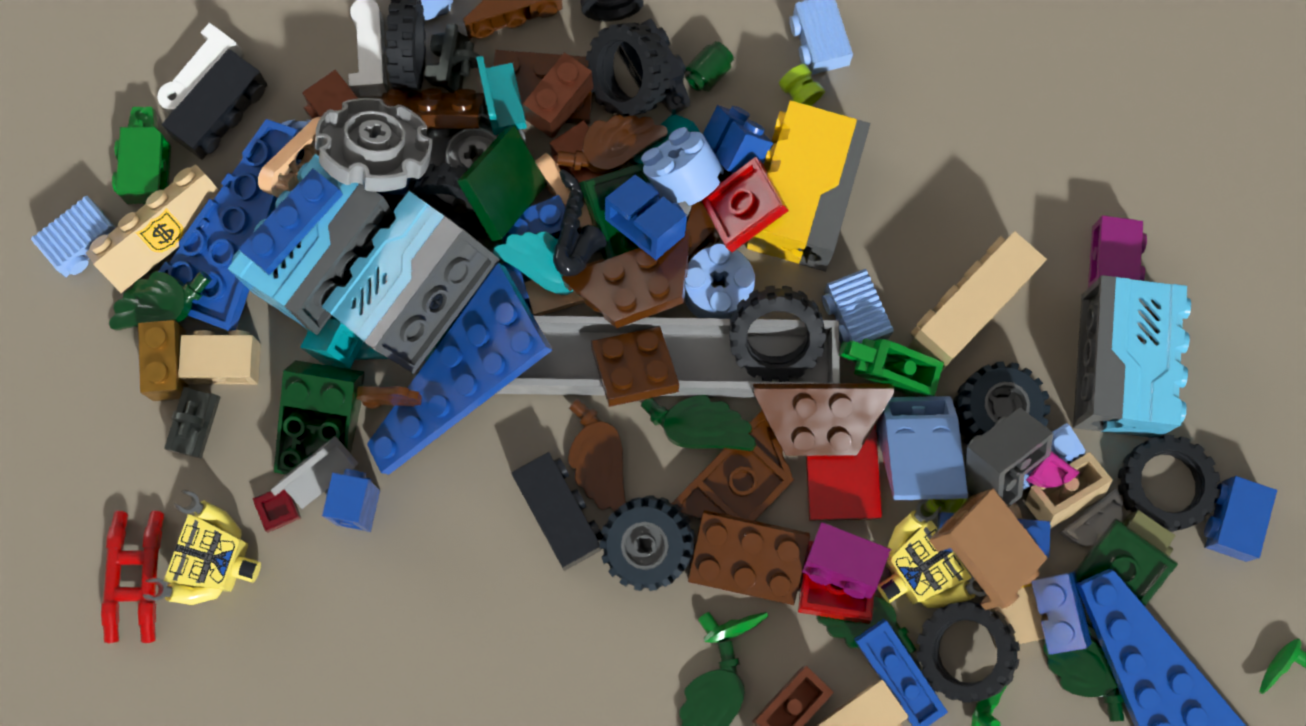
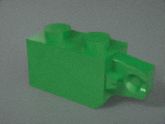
M132 107L128 127H120L119 139L114 144L118 166L117 172H114L112 176L113 190L126 204H146L147 198L152 193L164 190L169 186L171 145L158 131L157 113L153 107Z
M863 339L862 344L855 341H843L838 354L856 363L855 375L875 383H892L895 391L911 397L935 396L944 365L942 361L884 339Z

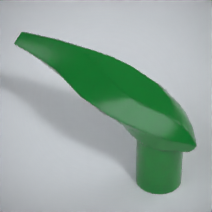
M707 612L698 621L707 633L704 636V642L716 643L729 640L747 632L768 617V613H758L742 619L730 620L719 626L711 613Z
M1299 638L1285 645L1271 661L1263 677L1259 693L1264 694L1281 675L1289 671L1294 661L1306 668V651L1301 649V640Z
M1007 685L999 694L977 702L972 714L971 726H1001L1000 721L991 714L999 704L1000 697Z

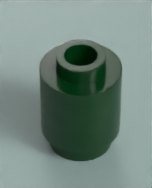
M718 41L713 42L712 45H706L686 67V80L688 84L697 91L704 90L709 92L731 69V63L734 60L733 54L725 45Z

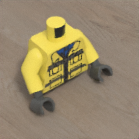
M182 490L181 492L190 495L192 498L191 504L185 508L174 503L175 508L188 514L164 581L159 578H150L145 581L156 583L159 588L158 593L155 596L143 595V597L149 601L160 600L165 597L166 601L195 605L217 599L222 591L231 592L237 578L254 583L259 575L261 562L244 557L248 543L241 540L242 530L225 510L204 500L199 502V498L195 493L189 490Z
M922 499L918 503L917 509L910 512L895 526L887 548L891 550L885 566L892 575L878 584L877 587L883 598L888 603H891L905 593L913 605L921 602L927 608H942L951 603L966 602L973 599L975 595H987L980 588L975 578L971 577L954 552H937L930 543L929 539L937 532V527L932 520L940 513L941 506L935 512H928L924 508V503L929 499Z

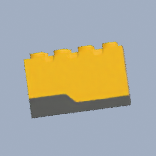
M791 100L789 101L787 112L779 111L772 137L774 144L767 151L764 167L789 211L748 241V250L826 272L835 251L871 123Z

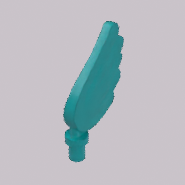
M540 231L537 234L532 232H524L522 235L510 234L507 236L504 244H497L493 247V254L525 274L544 289L560 295H568L574 292L565 288L561 277L564 275L559 273L554 266L553 249L557 244L558 238L556 239L550 233Z

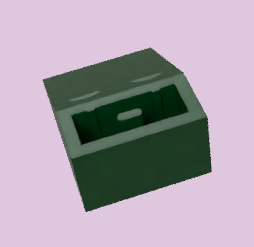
M295 360L283 370L274 473L288 474L334 436L338 438L351 454L361 408V401L356 399L358 386H363L365 371Z

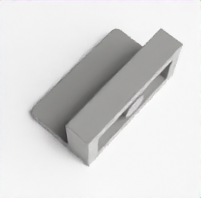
M334 436L286 474L270 491L276 496L285 489L303 509L329 488L332 473L344 474V469L352 470L358 462L338 438Z

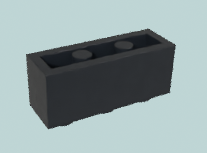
M228 48L161 125L174 140L203 160L207 154L214 152L218 148L221 138L225 133L240 123L246 109L252 103H256L261 99L267 83L258 69Z
M548 452L511 472L564 571L602 550L600 549L599 541L603 539V535L595 520L588 523L581 510L587 508L578 489L570 491L564 479L570 475L560 457L553 460Z

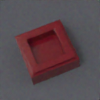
M285 489L276 496L269 491L252 499L264 530L267 533L301 519L294 499Z

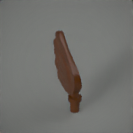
M614 115L607 122L597 120L586 132L582 151L576 150L575 153L558 151L557 165L571 166L573 170L580 171L581 166L587 167L597 174L615 172L623 168L647 148L665 139L668 130L663 125H655L651 117L638 118L637 116H628L624 118L621 115Z
M358 386L356 399L362 401L363 405L370 409L379 408L381 405L415 407V405H421L422 403L420 392L401 386Z
M578 398L569 409L581 419L580 423L584 428L575 437L571 445L568 463L570 467L575 469V481L579 487L584 488L586 496L589 499H594L599 509L606 510L611 508L613 511H616L621 505L626 503L623 449L620 436L611 424L602 422L596 416L598 412L594 408L590 409Z

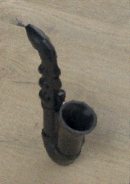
M562 169L559 173L562 182L569 189L570 193L560 226L559 238L553 249V263L556 270L562 275L575 276L586 268V264L592 254L605 249L607 242L602 231L595 226L586 225L582 228L580 234L577 232L580 225L578 218L581 217V209L584 206L582 200L583 193L578 180L572 174Z

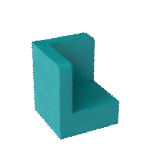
M329 319L318 335L309 330L300 348L324 365L350 369L364 341L339 320Z

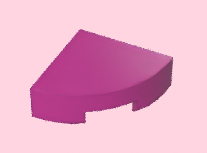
M1051 451V455L1038 464L1026 480L1039 487L1054 488L1068 483L1080 472Z

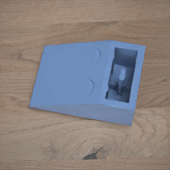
M951 396L891 397L877 421L876 432L893 500L967 498L968 491L959 423Z

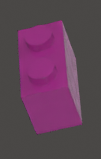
M1101 216L1092 226L1088 288L1101 275L1144 281L1145 267L1141 265V255L1144 253L1147 245V234L1143 233L1144 221Z
M821 522L802 572L808 574L809 578L818 584L829 585L831 583L843 588V591L851 597L871 599L878 587L891 549Z

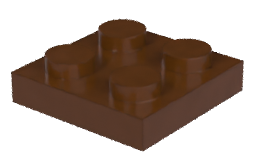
M660 326L591 341V350L609 407L679 392V381Z

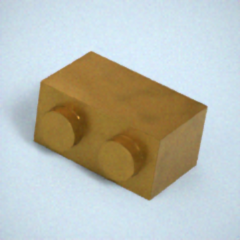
M175 320L138 323L140 393L152 401L180 399L183 387L188 388V384L178 377L181 335H186V330Z

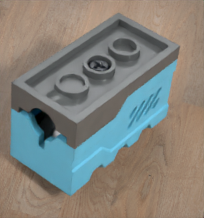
M315 154L309 162L303 164L297 174L299 183L314 168L338 187L343 195L270 275L248 259L240 250L233 256L232 264L228 270L253 294L318 335L332 316L322 305L337 286H345L352 277L350 268L358 257H367L374 248L372 239L380 228H389L396 217L382 195L374 191L364 190V186L360 183L345 185L334 179L323 169L319 163V156ZM286 190L279 195L275 204L276 208L291 191ZM266 219L261 220V221L257 224V226L255 227L254 232L257 230V228H258Z
M408 191L394 210L396 217L389 228H380L372 239L374 245L372 251L367 257H358L350 268L351 279L345 286H337L322 307L371 348L414 374L500 259L461 227Z
M1101 275L1081 295L1073 428L1153 438L1160 437L1181 426L1186 416V403L1179 398V389L1185 387L1188 379V369L1181 364V353L1187 352L1190 342L1189 333L1185 332L1182 328L1183 319H1187L1191 311V299L1187 298L1186 285L1156 283Z

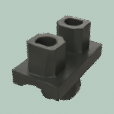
M446 24L445 33L432 35L430 42L431 51L436 56H441L440 63H429L426 65L424 75L431 85L444 87L450 93H455L456 90L462 88L463 77L469 76L471 68H478L476 57L481 56L473 52L475 44L470 42L468 36L458 31L456 24Z
M183 387L177 409L173 412L171 418L173 422L164 449L202 459L221 397L216 394Z

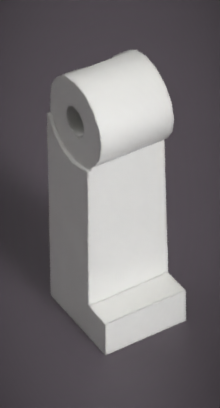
M357 0L351 6L350 14L357 29L359 73L348 74L349 87L358 98L382 96L383 93L388 91L384 21L379 6L374 0Z
M210 23L201 32L206 42L175 77L174 81L165 83L158 91V102L169 115L228 48L240 57L243 55L242 50L233 39Z

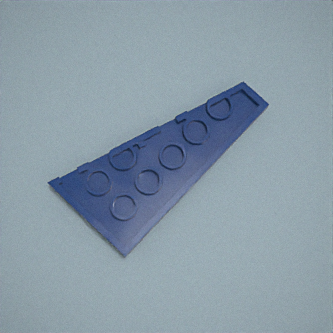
M266 119L242 152L243 158L233 173H227L221 184L223 187L214 199L208 200L179 241L180 247L170 262L165 261L158 271L173 275L184 284L187 282L191 283L200 271L207 273L212 280L202 291L203 296L200 300L194 299L192 301L188 316L227 331L237 329L249 289L228 268L232 264L235 253L254 233L257 224L261 220L267 219L276 209L275 204L278 197L265 193L259 188L258 176L261 169L300 130Z
M497 263L408 386L409 390L420 392L422 396L421 405H415V407L394 405L368 441L367 446L381 473L391 474L553 350L506 267L500 263Z
M1105 570L1076 583L1134 726H1246L1114 570Z

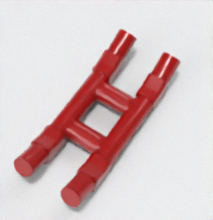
M115 511L106 540L107 558L104 597L101 605V624L103 626L104 642L115 643L119 641L120 604L118 603L140 602L138 603V625L140 626L141 642L152 643L156 641L155 600H146L143 595H156V583L145 581L150 578H157L164 513L160 511L150 512L143 536L142 548L144 550H122L124 549L125 530L129 515L124 511ZM121 565H143L141 587H120Z

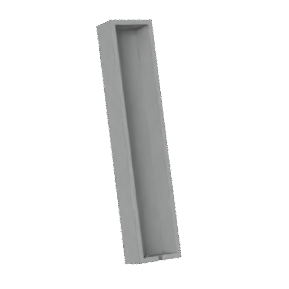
M534 316L553 350L496 394L605 395L591 350V341L659 326L661 327L679 381V392L662 396L692 397L706 395L707 397L756 398L753 384H840L838 355L839 320H823L826 333L825 349L822 356L817 357V364L812 369H806L804 371L805 374L797 379L795 376L790 377L787 382H779V379H772V382L762 381V377L756 376L754 378L747 374L745 367L741 369L736 363V357L732 355L730 348V319L646 317L615 328L604 317ZM756 319L747 332V340L750 346L761 354L783 356L794 352L803 343L807 334V328L802 320Z

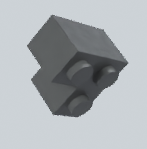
M1021 407L1009 416H1002L992 429L984 435L974 437L967 446L965 473L968 493L972 496L993 488L1008 507L1022 497L1024 475L1051 455L1053 432Z

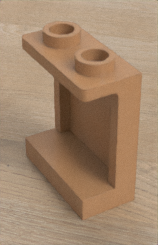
M993 488L972 495L929 539L937 552L949 548L954 551L986 592L987 596L980 603L985 610L996 607L1005 609L1012 605L1019 598L1017 592L1024 585L1029 584L1040 574L1038 571L1039 567L1047 560L1046 555Z

